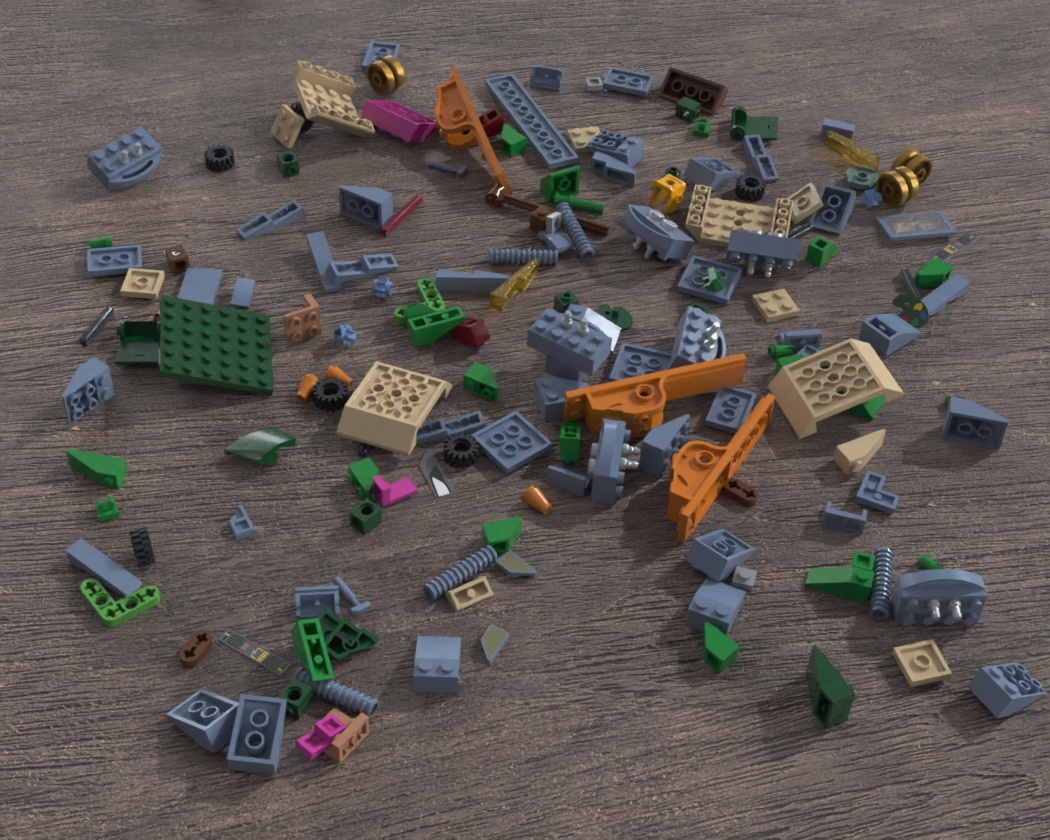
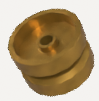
M386 55L367 67L368 82L375 92L380 95H386L404 85V70L400 62L391 55Z
M908 148L896 157L891 170L899 166L909 168L915 174L920 187L929 177L933 166L932 161L914 148Z
M899 166L881 174L877 179L876 189L878 193H881L882 202L888 207L894 208L914 199L918 194L919 184L912 170L905 166Z

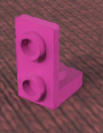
M380 475L372 478L373 495L382 507L417 493L416 486L408 477L390 485Z

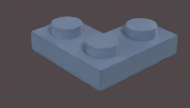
M867 470L856 495L855 502L893 515L900 496L882 490L886 476Z

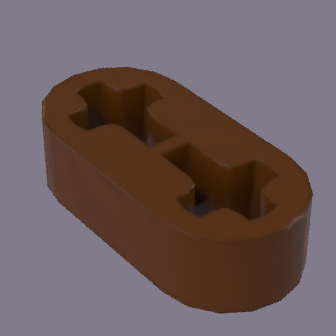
M729 478L724 482L723 492L726 496L746 507H754L757 504L759 497L757 490L735 478Z
M200 630L189 639L179 653L182 666L194 668L202 661L213 646L210 632Z

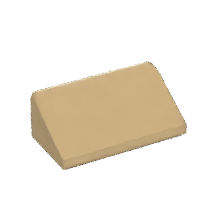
M485 576L448 591L445 594L455 611L494 595Z

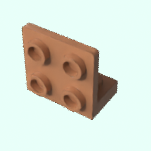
M311 293L304 295L303 309L284 315L285 335L288 344L321 334L320 309Z
M333 708L326 716L332 713L347 728L341 734H337L334 737L332 745L323 753L341 763L370 733L369 717L361 712L356 719H352L338 709Z

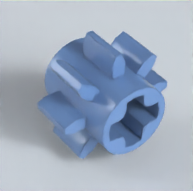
M876 189L866 190L864 195L860 196L861 204L866 205V208L878 207V203L882 201L881 193H878Z
M379 276V280H374L372 292L376 293V297L386 299V295H391L393 282H389L388 277Z
M340 324L335 328L333 337L337 341V345L342 347L345 345L350 346L356 339V333L352 330L351 325Z

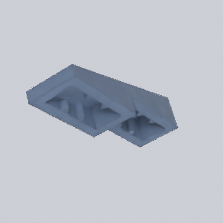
M760 135L744 136L742 146L759 176L765 182L778 181L779 176L770 154L766 153Z
M294 199L269 215L263 212L237 228L236 231L247 241L303 219L306 215L303 207Z
M324 232L306 234L307 246L316 265V272L325 293L342 290V284L332 285L325 273L329 263L334 261Z
M392 253L363 255L360 260L330 262L325 273L331 284L334 285L396 270L399 266Z
M439 268L436 275V288L438 291L508 292L509 275L475 270L474 274Z
M956 274L924 297L921 301L925 304L929 316L945 309L948 302L966 294L971 282Z
M481 410L445 422L440 417L422 423L417 431L416 445L446 440L450 435L454 437L455 433L458 436L460 433H464V436L468 433L471 436L486 427Z
M82 538L65 550L71 564L96 576L102 585L126 598L142 586L141 580Z

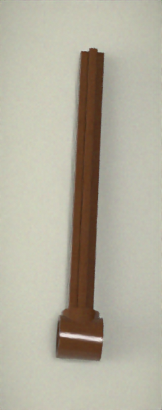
M494 184L485 195L486 203L492 207L506 203L531 212L540 206L555 212L553 208L508 195L506 189L500 184ZM575 216L582 228L608 235L609 226Z

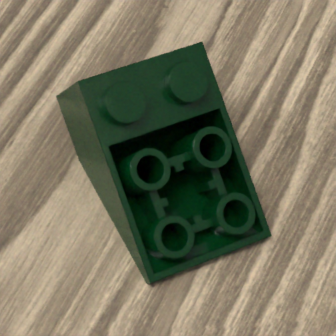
M814 645L806 669V678L812 712L827 730L848 719L856 693L853 687L842 678L839 670L828 661L825 653L821 652Z

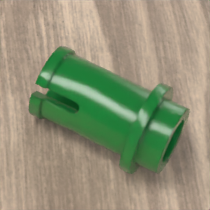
M105 236V238L89 240L91 249L113 247L111 237Z
M772 344L768 347V355L772 358L791 355L792 349L788 348L792 346L791 344Z
M921 554L916 563L920 570L921 568L924 570L944 568V565L928 558L927 554L926 556Z

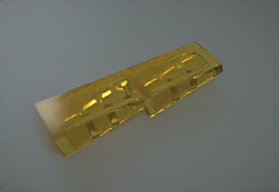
M830 130L826 132L824 145L856 166L870 167L874 169V173L878 170L881 157L855 146L856 142Z
M532 259L491 292L489 307L503 311L516 291L524 293L538 273V259Z

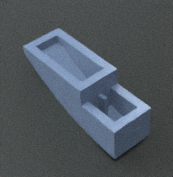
M596 151L592 157L591 172L604 175L605 180L635 187L636 172L631 167L614 157Z

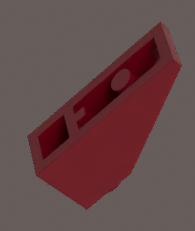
M497 107L478 117L487 137L495 136L502 132L503 124L506 123ZM469 131L463 132V135L468 134Z
M466 317V320L448 331L465 345L481 347L485 344L484 342L491 339L486 323L481 318Z

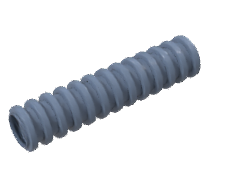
M566 202L558 204L555 211L562 213L561 223L582 260L590 259L595 251L592 249L569 204Z
M490 248L489 262L490 264L492 262H495V264L500 262V264L516 263L517 265L519 263H522V265L525 263L527 265H530V263H533V265L535 263H538V265H541V263L543 265H546V263L557 265L558 252L557 250L541 251V249L538 251L535 249L533 251H530V249L527 251L525 249H522V251L511 249L509 251V249L492 250Z
M489 545L484 546V548L476 551L474 555H470L469 558H465L464 561H460L459 564L449 568V571L446 570L443 574L423 585L424 594L431 601L441 597L442 594L455 588L462 581H466L467 578L480 572L482 568L484 569L487 565L497 560L495 550Z
M879 548L875 551L873 572L875 573L872 581L869 614L872 619L878 621L886 620L889 616L893 552L888 548Z
M303 667L297 669L293 675V678L312 686L313 694L317 693L318 697L323 696L325 700L329 699L330 702L335 701L337 705L341 704L342 707L354 710L355 713L362 712L371 718L378 708L377 699L374 698L372 700L370 696L366 697L363 693L359 694V691L353 692L352 688L347 689L345 685L335 684L333 680L312 683Z

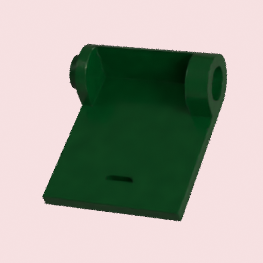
M736 106L732 109L730 137L732 139L743 140L744 136L759 134L761 140H777L778 116H747V110L742 106Z
M121 321L120 325H117L116 328L117 336H120V344L115 364L159 365V321Z

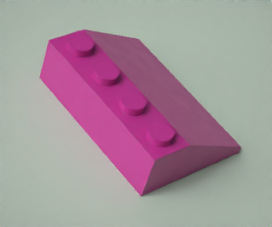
M366 100L361 119H367L371 121L373 126H378L379 130L388 131L393 137H401L404 142L409 144L419 142L437 130L433 119L394 101Z

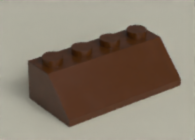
M669 67L658 96L674 102H679L684 97L701 103L700 111L714 115L723 105L728 89L724 85Z

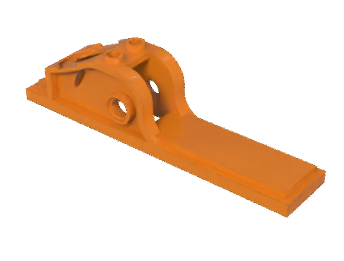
M453 66L449 68L452 75H449L451 80L439 85L437 89V105H435L434 109L437 129L441 128L439 132L442 139L446 138L449 146L453 149L462 150L473 145H480L496 183L502 185L509 195L512 193L459 73L456 67ZM469 131L468 134L463 135V132Z
M743 353L565 392L563 417L565 421L569 422L584 418L590 434L600 435L602 419L625 421V430H631L630 438L644 437L651 429L662 425V410L665 407L666 401L742 384L747 358ZM646 392L649 395L643 397L640 395V393Z
M768 393L765 398L762 397L727 446L719 447L703 441H692L685 444L677 454L674 453L670 461L672 468L668 474L670 482L666 519L678 524L676 528L678 532L677 541L685 543L723 490L724 482L733 476L770 424L775 401L774 395ZM700 459H707L709 463H702Z

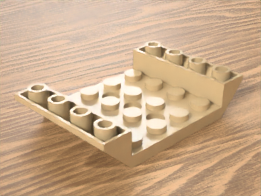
M297 60L293 86L308 120L360 137L375 133L371 121L360 119L350 97L356 88L351 77L339 75L335 71L325 70L321 66L316 67L307 61Z
M695 185L685 227L700 243L728 247L731 230L742 232L758 230L763 232V235L779 233L784 238L788 237L793 200L777 198L775 208L721 200L719 198H710L711 187Z
M852 338L782 367L768 385L769 391L775 396L777 404L799 439L816 433V422L882 395L886 403L904 396L903 391L869 343ZM822 366H828L829 368H828V369H822L821 367H822ZM831 378L838 379L834 382L829 381ZM839 391L846 392L845 394H838Z
M376 361L345 404L336 435L409 456L416 445L418 429L439 397L446 398L453 385L441 379Z

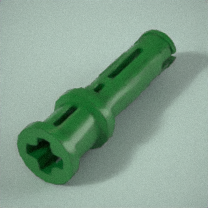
M556 192L554 198V207L566 202L571 209L577 208L601 214L604 211L605 203L577 199L573 195H561L559 192Z

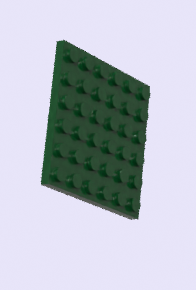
M161 295L159 310V376L272 396L274 385L270 315Z

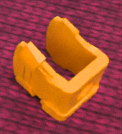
M671 174L655 180L651 187L653 193L650 195L648 204L650 206L660 204L669 193V198L663 211L666 215L675 212L683 203L686 183Z

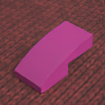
M331 713L316 722L313 731L296 740L295 747L312 760L329 748L334 737L337 734H341L347 726Z

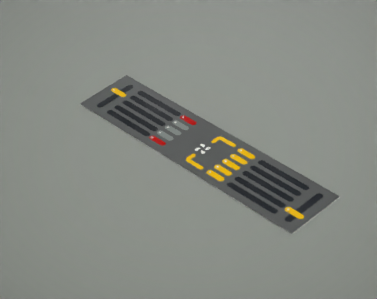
M966 232L930 257L945 261L978 238Z
M230 628L217 639L279 676L291 665L289 662Z

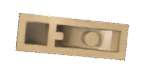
M881 429L837 446L833 460L846 475L860 471L883 444L886 430Z

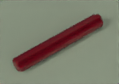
M418 194L415 195L380 228V233L387 236L423 202V197Z

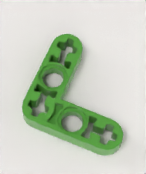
M429 278L420 279L418 281V292L423 300L422 303L436 311L445 310L444 302L434 282ZM402 307L394 311V319L398 324H406Z
M87 579L82 582L80 587L83 598L107 627H116L156 606L161 598L159 589L153 585L145 586L130 594L127 598L124 597L116 602L96 579ZM89 588H91L92 590L95 589L96 594L93 595V592ZM99 600L107 601V603L102 606L96 605V602H98ZM130 603L137 604L133 609L125 608Z

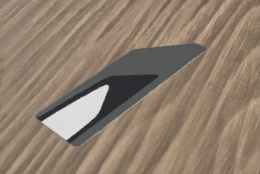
M430 448L426 449L419 467L435 497L453 493L454 490Z

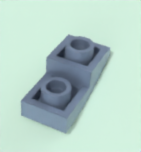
M546 230L538 232V238L548 243V249L563 253L565 250L572 248L570 242L558 231L553 234L547 233Z
M237 278L231 307L249 310L255 280Z

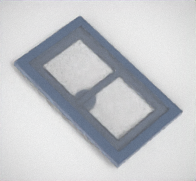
M942 211L876 217L877 222L890 240L957 235L958 233Z

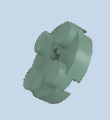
M858 165L855 169L849 168L847 170L845 179L849 188L866 191L876 187L879 175L878 173L876 175L874 169Z

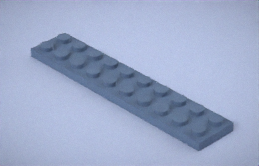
M513 73L485 79V86L548 169L578 163L576 153Z

